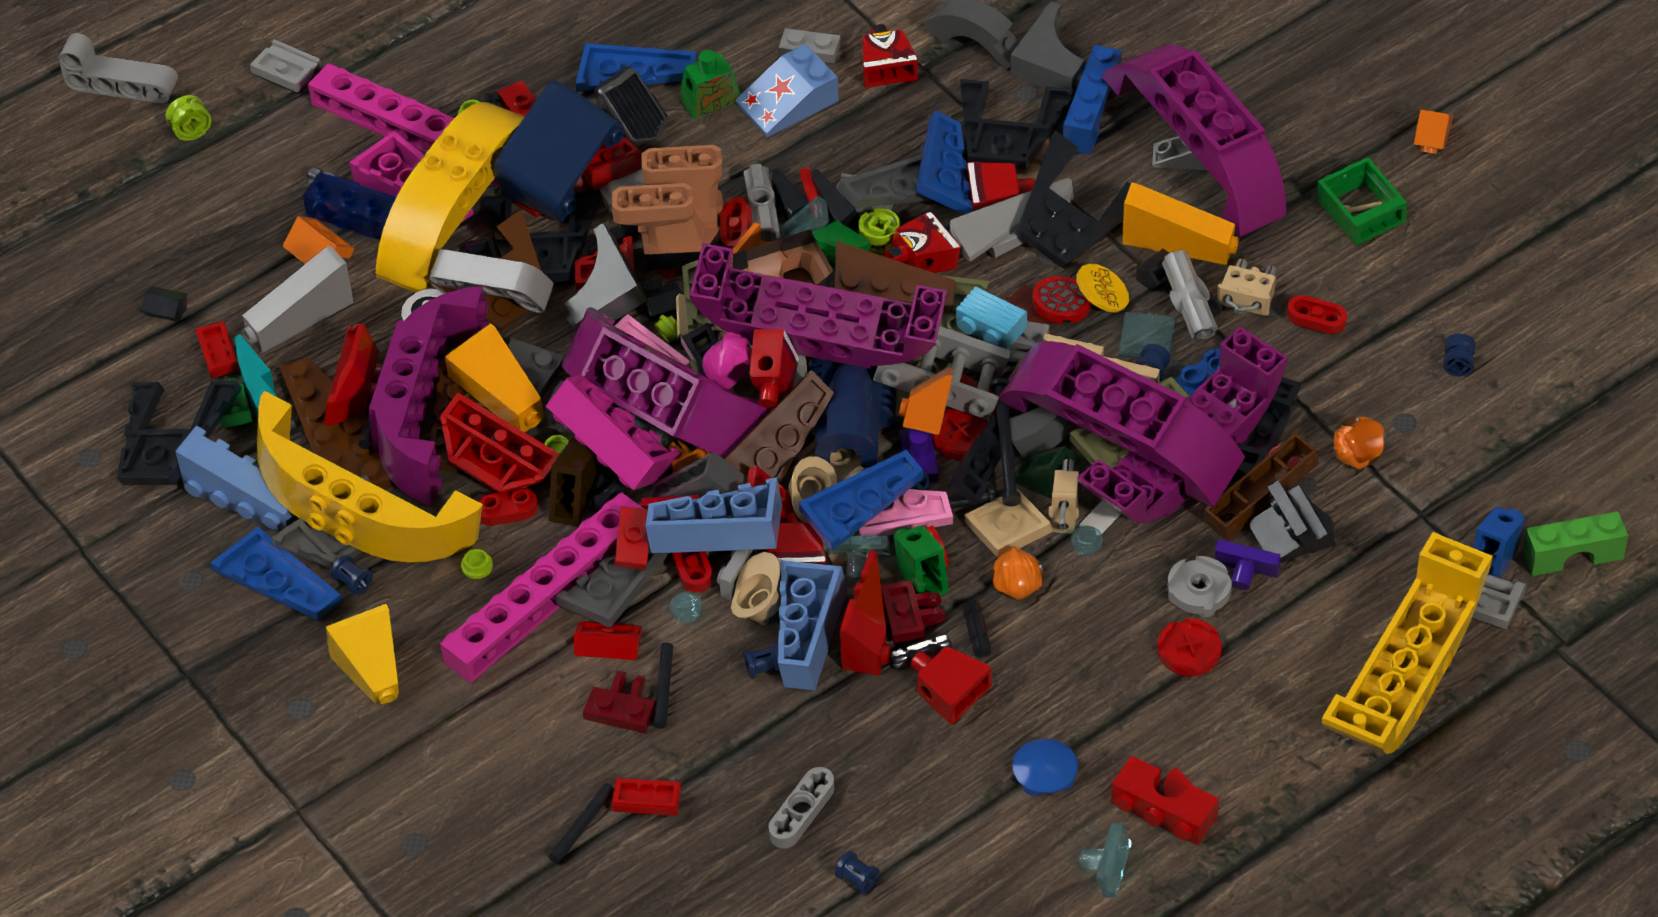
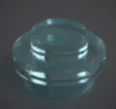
M1092 526L1079 527L1071 535L1073 548L1083 556L1095 554L1103 543L1101 532Z
M680 593L674 596L670 602L671 614L682 623L696 620L702 610L700 598L693 593Z

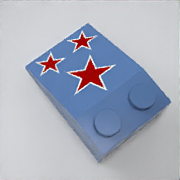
M804 44L782 55L735 100V104L766 137H769L838 102V77Z

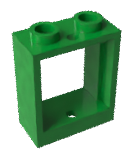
M1369 157L1359 162H1354L1338 172L1326 175L1318 181L1319 203L1355 246L1406 222L1407 202ZM1366 184L1382 204L1353 217L1337 197Z

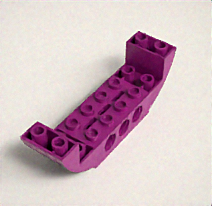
M1174 44L1161 45L1117 64L1102 74V78L1118 96L1138 88L1224 188L1229 196L1222 218L1235 224V233L1239 238L1286 216L1284 183L1274 152L1264 134L1265 129L1196 50L1189 51L1184 47Z
M703 243L689 297L696 308L707 319L727 332L741 334L742 337L749 338L751 341L750 345H753L754 329H784L798 355L870 369L871 366L893 365L917 359L928 353L936 345L947 290L917 285L913 303L734 269L733 249Z
M482 286L459 289L440 295L414 310L404 321H397L369 407L373 451L379 452L382 466L388 477L401 491L427 506H432L435 494L439 495L441 492L442 476H438L441 457L436 455L435 442L419 440V422L425 421L427 413L426 400L431 399L433 396V378L439 376L440 356H445L447 346L459 347L490 324L489 321L485 320L488 311V300L484 299Z
M592 307L587 308L562 362V367L572 377L582 375L612 398L613 403L674 437H678L711 453L715 452L724 458L773 409L760 406L758 404L759 399L741 397L613 326L614 319Z
M1239 326L1220 344L1219 369L1186 400L1213 419L1229 434L1236 444H1242L1258 424L1274 397L1283 377L1288 357ZM1129 452L1113 468L1097 459L1077 478L1082 487L1137 523L1154 521L1164 515L1168 517L1189 497L1186 494L1183 477L1133 452Z
M1054 341L1034 344L998 397L999 401L1023 413L1033 402L1183 477L1186 494L1213 508L1245 458L1239 446L1229 434L1203 411L1187 401L1186 397L1079 344L1074 346Z

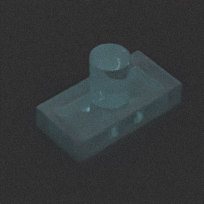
M819 196L815 197L779 228L780 238L808 229L813 232L829 223L827 201Z
M850 536L833 551L824 542V550L827 555H847V575L861 577L862 569L866 562V555H869L870 550L877 551V555H890V541L888 536Z
M1124 823L1110 824L1104 850L1082 849L1080 855L1082 869L1098 870L1096 879L1103 896L1108 898H1117L1131 846Z

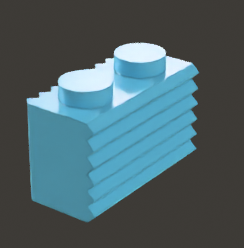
M975 286L970 294L964 298L963 302L957 306L956 324L964 333L977 335L979 339L982 338L987 343L1008 350L1027 328V311Z

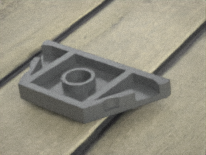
M367 475L361 477L362 479L370 482L369 477ZM298 519L272 537L274 547L328 568H332L335 561L343 555H349L354 558L362 552L351 545L340 543L334 536L322 530L313 529L302 519Z

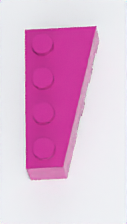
M393 131L349 162L353 180L360 184L361 189L394 203L405 181L424 157V154ZM473 209L469 211L463 221L473 215Z
M582 375L567 378L546 405L553 413L554 419L560 424L566 425L575 434L576 440L582 445L588 446L596 454L598 461L604 466L610 467L618 475L619 481L626 487L635 490L663 479L672 468L671 462L678 459L682 453L675 447L669 451L658 442L661 437L653 430L647 432L635 424V416L627 410L611 406L613 399Z

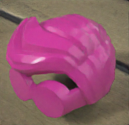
M728 332L725 333L721 341L711 346L703 358V371L707 378L727 389L735 385L740 376L750 370L752 349L750 348L751 341L749 338L742 337L741 334Z

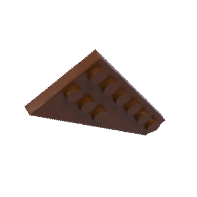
M310 358L280 366L282 378L311 452L359 477L367 475L370 483L382 489L396 486L384 470L379 452L373 451L372 443L368 449H363L358 445L368 417L365 414H361L332 426L324 425L327 401L333 382Z

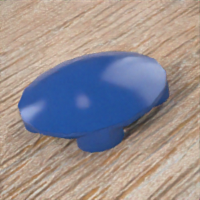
M1036 739L1026 743L1017 750L1013 759V773L1017 781L1023 785V790L1026 794L1034 796L1039 793H1054L1060 790H1068L1075 783V776L1078 772L1077 758L1073 751L1064 743L1053 739Z

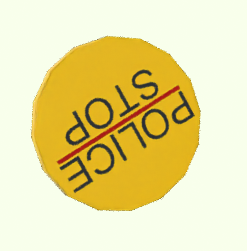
M1086 264L1079 269L1076 274L1077 284L1088 301L1107 312L1117 313L1126 308L1129 303V293L1125 284L1116 274L1098 264Z

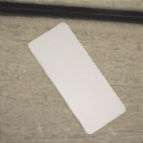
M1102 500L1079 526L1099 537L1122 513Z

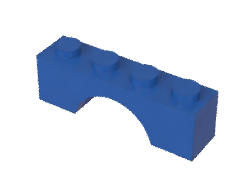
M1098 45L1093 46L1063 124V136L1079 147L1076 152L1091 155L1099 135L1102 112L1108 94H1114L1113 89L1102 78V74L1109 68L1122 62V50Z

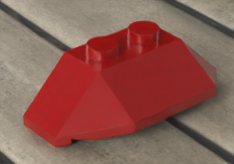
M363 324L348 326L327 401L324 422L326 426H332L366 413L368 403L372 401L377 385L374 382H378L383 365L378 364L379 350Z
M458 392L440 415L449 463L500 494L543 482L550 474L552 464L560 455L558 452Z

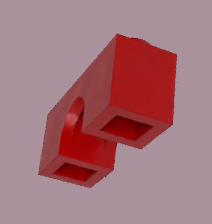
M1131 756L1112 782L1111 803L1115 804L1122 811L1131 812L1145 819L1150 825L1160 826L1172 832L1183 841H1190L1199 845L1218 818L1219 798L1191 784L1180 796L1173 798L1164 797L1158 793L1161 769Z

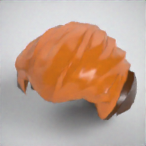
M1353 416L1343 421L1342 426L1335 432L1333 437V449L1336 458L1343 464H1346V466H1351L1358 470H1361L1363 467L1368 468L1378 460L1383 452V425L1368 417Z
M1015 546L998 557L990 571L994 589L1017 600L1024 599L1038 590L1044 580L1042 564L1039 563L1035 556Z

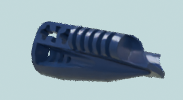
M811 358L809 360L808 372L810 370L813 371L834 392L817 421L815 457H820L830 464L831 453H837L840 448L854 449L855 454L862 455L861 467L870 468L877 464L879 428L890 426L893 423L896 394L895 388L873 381L878 366H871L869 369L818 358Z

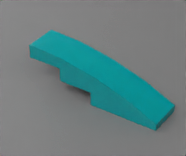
M239 334L235 336L242 381L249 403L258 419L259 402L263 392L266 391L276 396L273 392L275 388L271 370Z

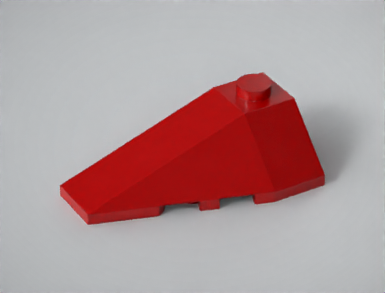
M870 550L862 569L860 583L857 582L854 589V599L849 600L841 625L842 669L880 676L883 663H889L891 645L887 644L877 551Z

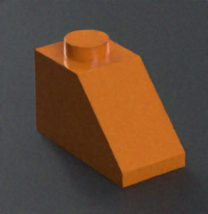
M1420 109L1414 140L1415 145H1420L1419 151L1437 154L1438 149H1445L1453 120L1452 114Z
M945 368L912 388L909 399L902 398L899 416L904 417L903 427L939 435L954 368Z

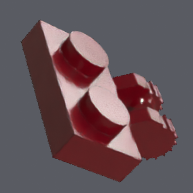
M912 580L881 585L883 604L893 643L925 638L923 624L931 626L944 622L946 618L945 611L942 608H937L942 602L938 592L915 594Z
M619 670L614 677L611 690L593 686L583 710L584 720L645 734L655 711L654 700L641 698L646 682L645 676H636L630 695L622 693L627 676L626 672Z

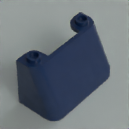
M552 80L545 87L498 155L494 164V174L505 196L559 222H563L566 216L571 214L576 207L577 200L573 190L576 182L600 147L612 148L614 145H618L623 138L625 130L622 123L566 84Z

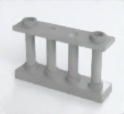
M940 326L936 345L928 353L922 355L919 368L905 363L878 366L873 381L910 393L912 388L936 375L931 373L934 358L937 357L951 362V368H954L946 406L990 420L999 397L989 393L990 383L993 377L1001 378L1011 351ZM964 367L981 373L977 388L960 383Z

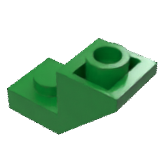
M236 378L226 379L222 381H232L236 380ZM243 381L239 382L242 387L241 392L220 420L222 429L252 422Z

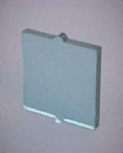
M1125 312L1119 356L1141 358L1142 348L1147 344L1161 345L1170 353L1175 317L1153 315L1151 312L1147 314Z

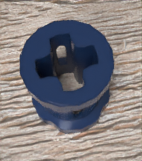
M343 555L338 558L331 568V577L335 581L344 582L355 595L363 593L369 587L373 578L370 570L357 566L354 563V559L349 555Z
M775 643L770 644L769 648L754 652L749 650L743 651L744 662L750 679L756 678V674L771 670L780 672L778 648Z
M849 851L838 862L835 876L839 879L845 878L857 886L858 892L865 894L875 885L880 870L876 866L869 867L857 858L858 856L855 852Z

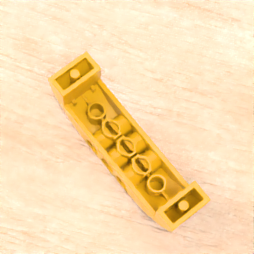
M479 102L463 110L450 122L411 172L393 203L379 243L375 271L377 278L414 293L434 288L425 282L424 277L432 272L439 250H441L496 177L494 174L495 161L525 116L489 102Z
M266 391L263 392L258 408L257 460L260 473L277 501L292 514L307 522L313 529L322 530L334 536L340 543L351 545L372 556L400 562H428L446 558L467 549L478 540L483 504L455 490L436 517L290 441L292 405Z
M1432 532L1419 554L1417 576L1347 696L1342 697L1336 694L1322 717L1321 723L1323 727L1385 754L1393 753L1404 742L1421 716L1461 644L1483 591L1491 566L1492 555Z

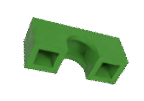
M1611 512L1526 528L1522 553L1531 575H1542L1563 571L1564 562L1570 556L1579 552H1588L1593 565L1623 560L1628 534L1619 512Z

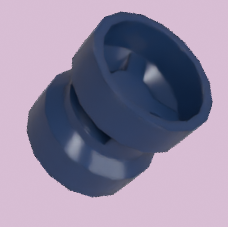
M1458 333L1449 336L1445 340L1444 351L1446 355L1444 356L1443 368L1448 374L1461 377L1470 374L1474 370L1475 359L1473 355L1475 354L1476 343L1471 336Z

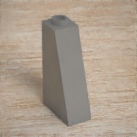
M331 245L322 250L242 315L245 325L242 332L250 345L255 344L263 353L353 304L347 263Z

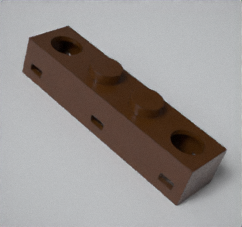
M1294 433L1225 491L1214 508L1208 506L1204 509L1206 523L1229 541L1247 526L1254 517L1261 514L1271 505L1269 500L1273 498V495L1268 486L1279 480L1288 491L1319 465L1318 451L1297 433ZM1291 458H1303V460H1301L1292 469H1289V467L1287 466V463ZM1227 514L1235 516L1227 524L1220 519Z

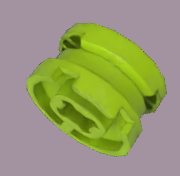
M193 95L177 98L169 105L165 114L166 121L172 127L174 134L184 141L200 138L207 132L212 122L211 115L204 107L202 101Z
M874 208L873 212L869 214L865 212L860 217L859 235L869 240L871 244L869 252L884 254L886 249L892 248L894 231L900 227L899 217L893 211L884 208Z

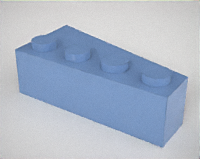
M197 425L175 451L185 491L190 495L209 500L220 508H228L235 511L243 518L263 523L271 530L282 531L300 519L280 504L270 492L260 473L259 464L255 459L248 455L240 458L229 451L230 445L221 439H218L215 443L204 436L206 431Z
M777 477L766 479V484L751 487V483L738 485L737 491L719 494L718 489L708 491L707 494L698 499L692 500L690 496L649 504L645 527L651 553L777 549L782 509Z
M781 560V606L779 607L780 630L778 638L779 670L784 687L815 691L847 594L842 566Z

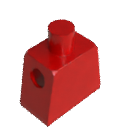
M950 647L943 648L934 658L920 651L911 661V667L919 672L917 675V692L951 725L992 687L991 667Z

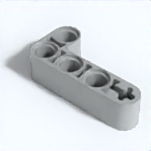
M73 33L68 37L59 56L65 84L79 92L165 103L169 100L178 80L177 72L166 65L95 55L92 41L80 33Z
M443 249L439 250L429 278L440 286L458 290L482 286L483 294L514 299L523 308L537 313L545 311L554 285L542 271L527 263Z

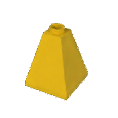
M387 604L326 626L328 651L331 659L374 703L388 704L398 697L399 688Z

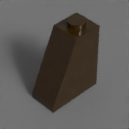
M574 435L552 464L549 521L579 527L588 506L589 498L592 495L598 473L601 472L599 470L601 463L598 461L596 454L588 446L579 443Z

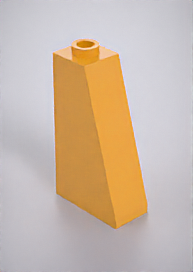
M1131 182L1124 202L1123 244L1154 251H1160L1163 248L1169 253L1184 250L1188 252L1190 258L1227 265L1230 254H1236L1239 237L1234 236V223Z
M491 323L445 356L448 377L501 419L525 433L530 428L537 426L544 418L540 395L495 326Z

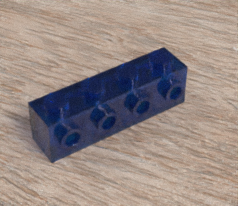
M319 172L302 195L306 216L381 240L386 220L396 199L395 196Z

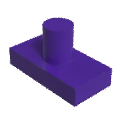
M910 428L900 429L901 450L909 452L923 471L928 474L930 482L939 481L931 433Z
M1218 539L1215 558L1223 565L1235 568L1231 580L1233 587L1248 590L1254 573L1278 578L1281 568L1280 554Z

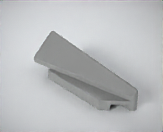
M1069 178L1054 182L1050 186L1052 191L1069 203L1074 199L1072 181ZM1031 191L952 219L950 221L951 236L961 246L960 254L969 262L985 251H988L996 258L1025 243L1015 233Z

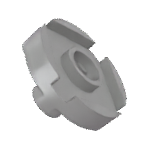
M1196 556V560L1186 562V559L1177 562L1168 575V599L1172 604L1186 612L1198 614L1204 618L1213 616L1215 611L1221 609L1231 596L1232 581L1228 576L1227 568L1218 560L1206 556ZM1200 582H1204L1205 588H1195L1194 585H1192V583L1199 584Z

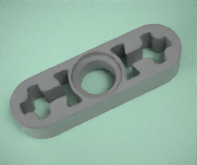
M824 767L810 769L771 819L768 826L769 839L774 846L789 848L795 845L833 795L835 789L834 776L830 770ZM821 781L825 782V785H818V787L814 791V783L819 784L821 783ZM799 802H805L811 806L804 813H798L793 810V806ZM788 825H789L790 833L784 831V830L787 828ZM778 830L784 831L782 834H778Z

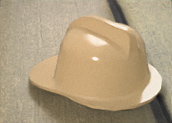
M807 457L800 460L794 467L788 486L793 509L798 518L804 523L808 521L799 511V502L837 484V475L833 467L820 457Z
M763 552L754 555L742 567L731 603L732 613L738 618H749L760 625H767L770 617L779 610L781 606V594L778 587L780 562L772 553Z

